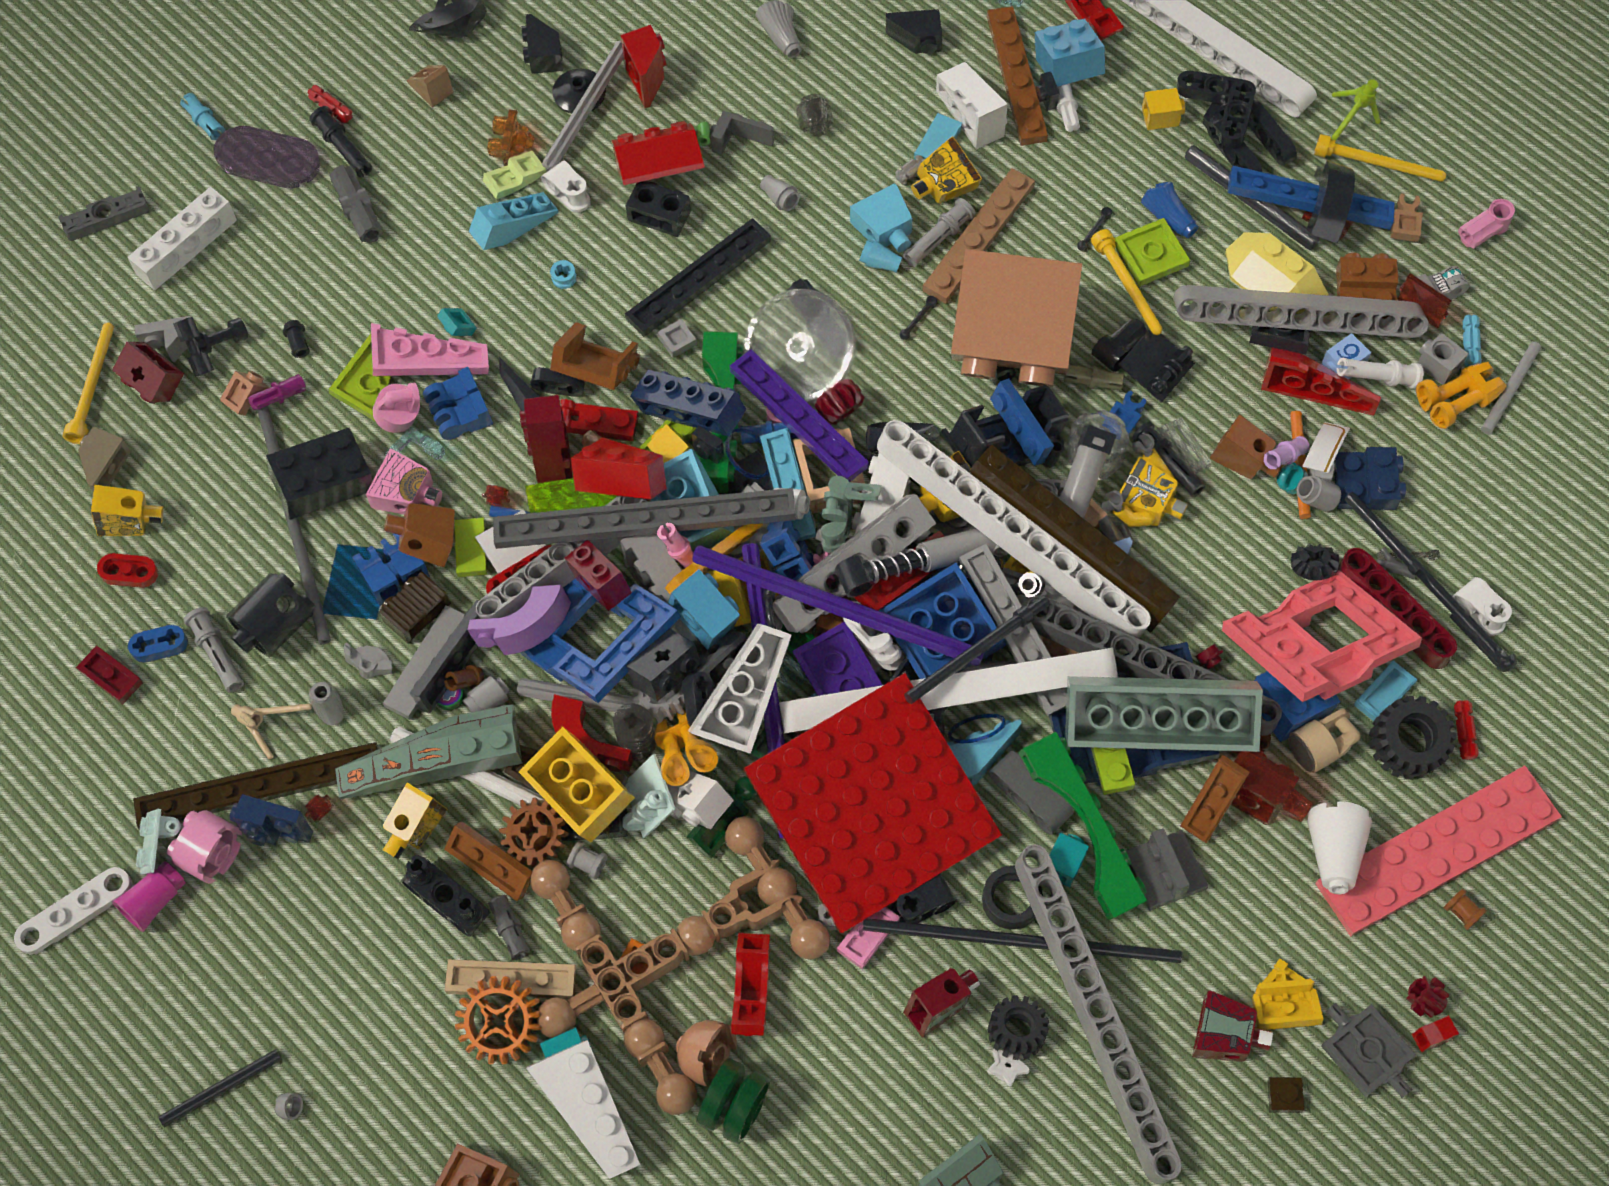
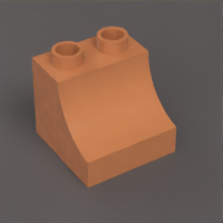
M965 249L951 349L952 360L962 361L961 375L980 379H995L997 366L1020 369L1019 383L1034 386L1047 385L1049 387H1053L1055 374L1066 375L1069 365L1082 263Z

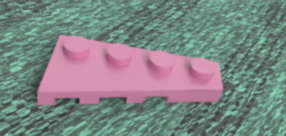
M371 323L373 376L459 375L458 371L465 367H469L471 374H488L489 372L487 344L450 338L447 341L437 339L433 334L424 333L423 336L407 333V329L395 327L393 331L381 328L380 324Z

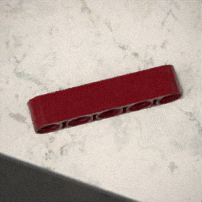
M1361 548L1349 549L1345 553L1338 570L1422 637L1420 647L1412 651L1426 665L1433 669L1445 668L1457 650V642L1454 637L1369 553ZM1348 563L1356 564L1360 569H1354ZM1370 584L1379 586L1381 590L1373 589ZM1391 605L1399 606L1402 611L1394 610ZM1412 626L1420 627L1424 633L1415 631ZM1434 648H1441L1446 654H1439Z

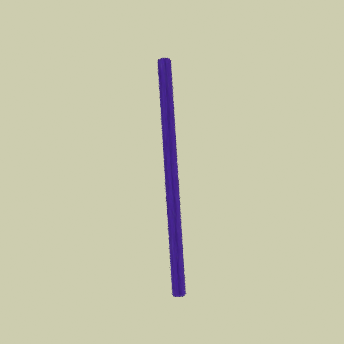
M744 544L742 546L743 562L761 568L758 544ZM746 582L753 632L757 624L768 626L765 602L763 600L764 588ZM776 681L763 716L768 753L784 745ZM778 829L779 837L782 838V839H784L783 836H782V834L780 833V831H779V829Z
M697 546L693 553L692 559L696 564L952 658L957 657L972 646L711 549ZM984 653L969 664L979 666Z

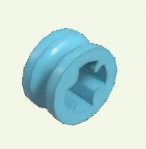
M560 260L552 265L550 269L551 279L557 288L567 289L575 284V267L571 262ZM563 272L564 274H568V276L564 278L562 275H559V273Z

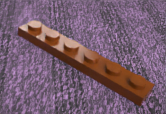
M1010 6L987 10V20L1020 146L1047 142L1048 134L1014 8Z

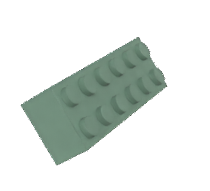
M1068 676L1065 730L1067 746L1259 752L1263 689L1257 681Z

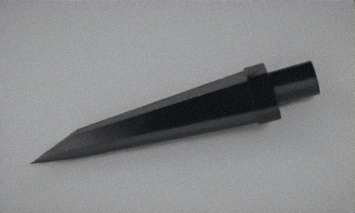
M499 357V374L518 407L523 411L524 399L540 396Z

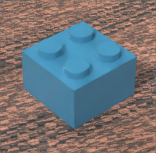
M1086 19L1072 20L1070 23L1049 26L1034 32L1036 60L1045 73L1051 71L1057 87L1105 74V46Z
M698 569L671 592L668 604L678 610L681 622L708 651L735 627L740 614L737 612L739 607L735 601L729 596L724 597L718 591L719 585L709 573L704 575Z

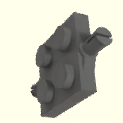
M1337 1003L1326 1010L1339 1027L1335 1034L1325 1041L1321 1047L1365 1098L1378 1087L1388 1083L1401 1098L1413 1090L1399 1074L1416 1054L1372 1004L1360 1014L1348 1017Z

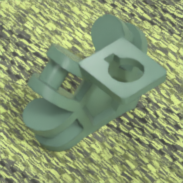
M834 476L829 480L828 487L830 491L824 493L826 508L822 509V517L830 520L828 524L821 528L822 548L825 552H834L848 540L852 528L853 499L877 501L881 492V485L852 483L842 476ZM867 490L871 491V493H859L858 491Z

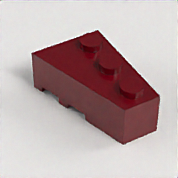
M559 395L524 399V410L519 411L520 423L524 432L525 443H527L528 455L533 458L539 492L574 488L569 437Z

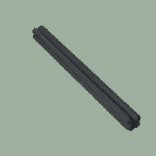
M1192 145L1186 151L1185 159L1228 190L1230 171L1198 147ZM1235 195L1309 251H1312L1318 245L1319 237L1311 235L1304 225L1274 203Z

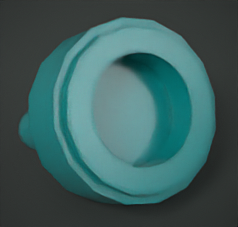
M1293 462L1281 469L1277 477V484L1286 493L1297 494L1298 483L1308 474L1302 467Z

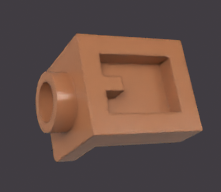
M235 371L220 401L237 414L246 416L250 408L248 397L270 387L263 383L264 378L253 371H248V373Z

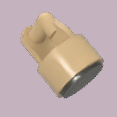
M1340 709L1320 721L1312 720L1290 733L1288 741L1291 752L1306 771L1316 773L1337 761L1338 758L1345 755L1360 740L1361 734L1349 721L1350 714L1346 709ZM1339 729L1342 735L1333 739L1330 733Z

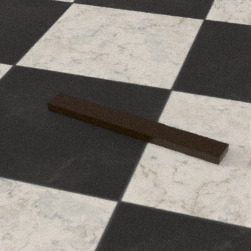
M373 742L133 798L137 828L140 830L142 817L146 818L147 812L161 809V816L174 817L182 821L191 811L199 813L207 810L211 813L232 809L233 805L239 802L242 794L267 801L336 785V768L378 750V744Z

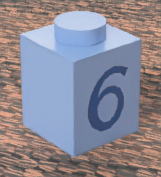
M1351 333L1326 351L1322 365L1337 373V368H1348L1347 366L1337 365L1340 358L1368 362L1371 352Z

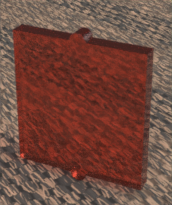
M1410 273L1405 283L1400 287L1401 293L1397 301L1418 303L1428 322L1438 329L1443 320L1449 315L1447 311L1452 300Z

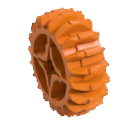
M492 976L489 980L490 987H488L487 983L482 979L477 982L480 992L473 987L467 989V993L472 1000L464 997L459 1000V1003L467 1009L455 1012V1016L464 1018V1022L455 1024V1029L465 1028L466 1034L461 1035L458 1039L460 1042L468 1039L471 1041V1044L466 1048L468 1053L475 1050L476 1047L479 1049L476 1055V1059L479 1061L485 1057L486 1053H489V1064L496 1062L497 1055H499L501 1064H507L509 1060L508 1053L517 1061L521 1058L518 1048L528 1053L531 1051V1047L526 1040L536 1043L539 1039L531 1031L541 1030L540 1024L533 1022V1018L540 1017V1011H532V1006L537 1005L540 1001L538 998L530 1001L527 1000L526 997L532 992L530 987L523 990L522 993L519 992L522 985L520 980H516L512 987H509V976L502 978L501 985H499L497 977ZM492 993H502L512 997L513 1000L504 1007H498L493 1002L489 1003L485 997ZM477 1006L481 1008L480 1012L485 1017V1024L479 1033L474 1022ZM519 1007H521L524 1015V1026L521 1035L517 1032L518 1028L513 1023V1015ZM508 1011L504 1015L506 1017V1020L503 1021L506 1022L505 1026L500 1025L490 1029L494 1025L492 1022L495 1019L492 1018L493 1014L498 1015ZM494 1033H500L505 1038L509 1037L513 1044L500 1047L491 1045L485 1040Z

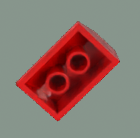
M686 121L673 123L671 128L662 130L659 127L648 128L644 130V134L634 136L633 133H624L618 135L616 140H611L617 170L623 185L705 168L695 129L691 123L687 124Z

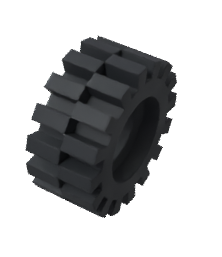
M1013 995L1011 1002L1006 997L1002 999L1001 1004L998 1002L994 1011H992L988 1025L990 1043L995 1041L993 1048L996 1051L1001 1048L1004 1049L1002 1056L1006 1058L1010 1052L1013 1053V1060H1018L1020 1054L1023 1055L1024 1060L1029 1059L1031 1053L1035 1056L1044 1045L1049 1030V1018H1044L1046 1014L1044 1008L1037 1010L1039 1006L1037 1001L1034 1000L1032 1005L1028 1003L1029 997L1024 996L1023 1000L1019 1001L1018 995ZM1010 1019H1020L1029 1025L1030 1033L1027 1036H1016L1007 1030L1006 1023Z

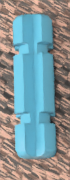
M1466 315L1462 321L1463 330L1465 331L1463 333L1464 350L1469 353L1464 363L1466 367L1482 362L1481 352H1479L1481 350L1480 329L1478 328L1480 326V318L1477 315Z

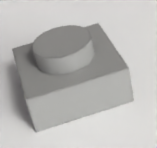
M682 319L657 332L659 340L672 358L697 345L696 338Z

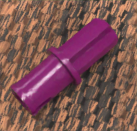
M297 374L279 383L272 382L270 388L249 396L248 400L253 410H259L275 402L282 404L285 399L305 392L306 385L303 378Z

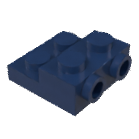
M1367 447L1365 452L1337 453L1334 460L1335 484L1341 490V498L1337 509H1352L1344 500L1351 492H1354L1370 510L1397 509L1401 499H1405L1406 484L1405 482H1399V473L1403 471L1404 462L1403 456H1397L1396 447Z
M243 794L239 802L233 805L230 812V821L237 823L239 830L246 835L247 841L258 846H264L265 843L276 846L279 836L291 843H298L299 840L309 843L314 832L301 811Z

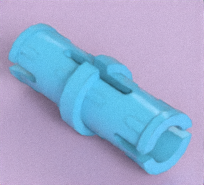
M188 93L184 95L183 98L188 104L183 99H181L180 104L192 116L193 123L196 126L202 127L211 140H219L222 135L217 130L224 134L225 128L213 117L212 110L204 106L195 94Z

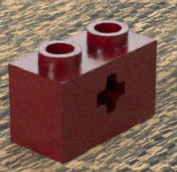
M126 342L112 369L113 372L121 377L122 383L136 389L143 400L152 404L156 402H170L184 375L182 371L146 342Z
M586 540L564 557L575 579L608 611L632 593L621 571L589 540Z

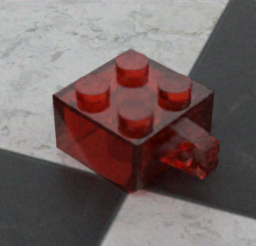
M1260 750L1259 752L1240 751L1234 762L1250 773L1231 805L1264 825L1273 824L1279 814L1302 823L1313 803L1294 789L1299 777L1295 775L1293 770L1283 764L1277 765L1267 759V756Z

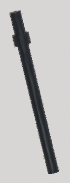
M1042 595L1030 605H1023L1014 611L1013 617L907 691L904 694L907 702L910 704L914 703L1019 627L1024 628L1034 621L1035 615L1050 605L1049 599Z

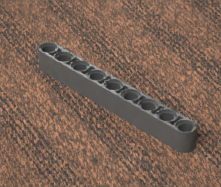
M1041 595L1034 596L1033 598H1031L1028 601L1027 606L1035 600H1037L1039 597H1041ZM1048 598L1050 605L1041 611L1046 616H1034V621L1031 622L1039 635L1078 653L1113 648L1117 671L1133 678L1174 679L1173 675L1179 674L1185 679L1228 680ZM1067 623L1074 629L1065 630L1060 625ZM1096 636L1101 642L1093 643L1088 637ZM1125 649L1129 652V655L1122 656L1116 650ZM1153 662L1158 668H1148L1144 663ZM1262 695L1261 713L1269 715L1272 721L1261 719L1260 735L1266 736L1273 733L1282 715V710L1276 701Z

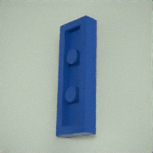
M1009 379L1000 381L990 398L994 408L999 412L1009 431L1013 433L1033 465L1043 464L1054 445Z

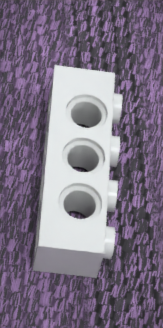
M210 186L127 257L136 275L154 291L237 221L229 201Z

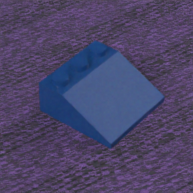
M957 563L880 610L882 613L970 645L975 644L997 628ZM895 637L920 679L929 677L954 659ZM1003 638L985 651L982 660L1007 645L1005 639ZM968 663L966 666H964L963 668H961V669H960L959 671H957L956 673H958V672H960V671H962V670H964V669H966V668H968V667H970V666H972V665Z

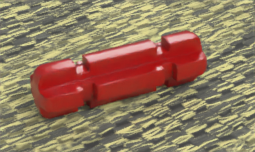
M313 85L312 88H309L307 92L309 99L319 103L320 107L328 106L332 111V116L336 117L340 122L346 124L353 118L350 108L342 105L343 103L328 92H324V89L320 86Z
M1460 700L1454 705V713L1458 718L1456 720L1458 742L1461 744V747H1459L1460 757L1463 760H1473L1479 755L1478 744L1475 743L1477 736L1474 717L1471 716L1473 707L1469 700Z

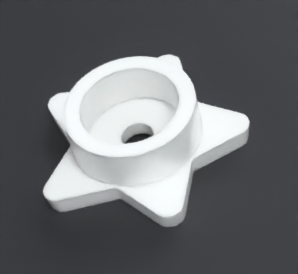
M992 1050L995 1062L989 1067L988 1074L996 1075L998 1079L1005 1081L1008 1086H1012L1018 1075L1029 1073V1067L1020 1061V1056L1018 1060H1013V1053L1009 1052L1006 1058L1002 1056L1003 1050ZM1009 1063L1011 1067L1008 1068L1005 1064Z

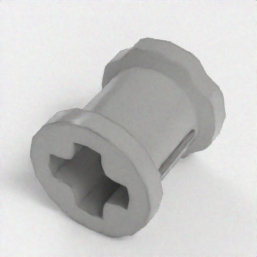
M578 841L568 857L566 866L571 869L576 867L590 874V878L596 880L606 864L607 854L603 852L601 854L595 853L585 848L584 843Z

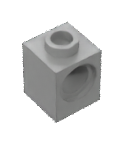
M1441 333L1434 340L1428 339L1419 350V353L1422 355L1418 363L1422 365L1425 372L1444 385L1463 367L1469 353Z

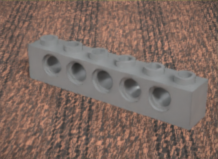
M916 494L905 495L796 581L843 597L846 593L835 571L837 564L856 555L862 556L864 560H882L886 555L894 557L897 552L905 554L908 551L906 547L913 541L917 543L925 539L931 533L929 529L936 522ZM899 521L904 525V534L901 537L897 535L895 530ZM876 539L882 545V550L878 555L874 553L872 548ZM831 575L836 580V586L833 591H829L826 586V581ZM778 594L773 602L774 612L789 632L798 633L800 631V633H804L816 624L815 618L822 613L824 615L830 613L813 606L807 610L803 606V602Z

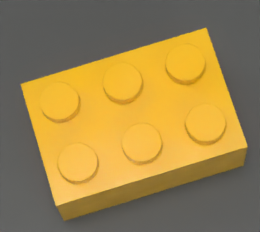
M564 727L519 771L571 828L589 842H592L635 798L591 751Z

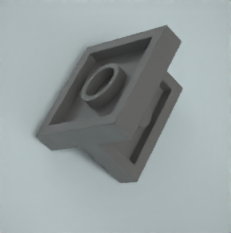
M1164 828L1151 833L1147 843L1126 850L1131 860V865L1129 866L1134 877L1138 876L1142 880L1147 893L1144 896L1147 899L1145 903L1149 911L1207 890L1209 886L1183 830L1169 835L1166 834Z

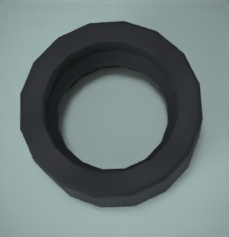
M1015 865L1004 866L994 871L985 882L982 894L983 910L989 920L997 926L1009 930L1021 929L1031 924L1036 918L1031 905L1025 912L1019 915H1009L1000 911L994 903V892L1000 883L1010 880L1020 882ZM1038 886L1039 893L1043 896L1042 886Z

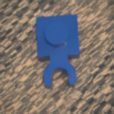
M1132 391L1126 393L1122 403L1116 401L1101 425L1125 440L1128 439L1139 423L1142 416L1140 413L1146 404L1145 398L1140 403L1132 402Z

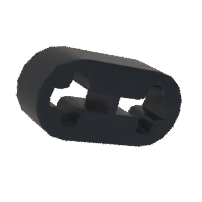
M539 367L533 370L530 385L533 389L540 392L577 397L583 394L586 381L550 370V368Z
M703 671L689 674L683 681L686 717L690 727L714 691L712 678Z

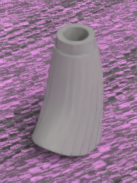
M769 1L757 9L755 16L774 44L788 58H794L802 51L793 26L794 8L782 1Z
M327 682L315 683L309 690V701L319 719L327 725H337L344 717L342 700L337 690ZM324 691L327 695L324 698H320L319 693Z

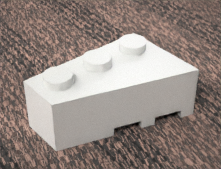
M966 62L937 74L936 92L955 120L962 122V130L976 150L1004 137L1008 104Z

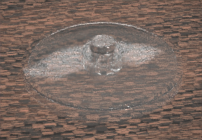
M810 289L788 290L766 301L755 313L746 332L744 354L752 349L807 403H812L822 393L827 391L829 387L845 379L850 372L856 352L855 331L846 311L832 298Z

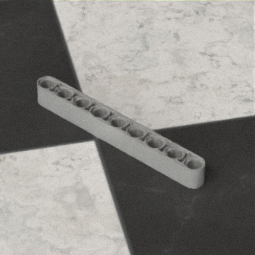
M1183 285L1173 295L1177 313L1180 318L1186 321L1410 338L1422 336L1429 328V322L1421 306L1418 303L1408 301ZM1186 301H1193L1190 305H1183ZM1215 303H1222L1218 307H1211ZM1250 305V306H1249L1248 308H1246V309H1243V310H1240V309H1239L1241 306ZM1278 307L1276 310L1268 312L1270 308ZM1306 309L1304 312L1296 314L1297 311ZM1334 311L1332 314L1324 316L1327 312ZM1362 313L1359 317L1352 318L1355 314ZM1390 315L1387 319L1380 320L1382 317ZM1417 317L1416 320L1408 322L1410 319Z

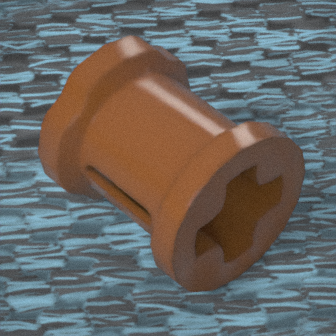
M1463 888L1443 908L1446 911L1451 910L1464 923V928L1468 931L1487 910L1484 907L1479 908L1466 895L1467 891Z

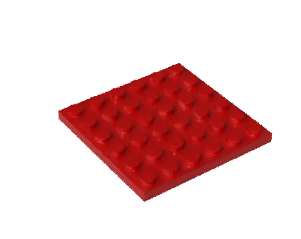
M906 673L743 768L840 934L862 922L864 918L870 917L898 899L899 895L911 892L1002 836L921 698L912 704L905 699L904 694L913 688Z

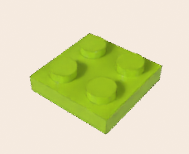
M1165 218L1115 237L1116 249L1139 287L1189 267L1190 259Z

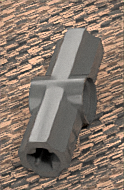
M340 165L334 168V171L329 176L339 196L338 199L347 220H351L361 242L372 243L377 241L383 232L373 212L374 209L365 188H361L351 166Z

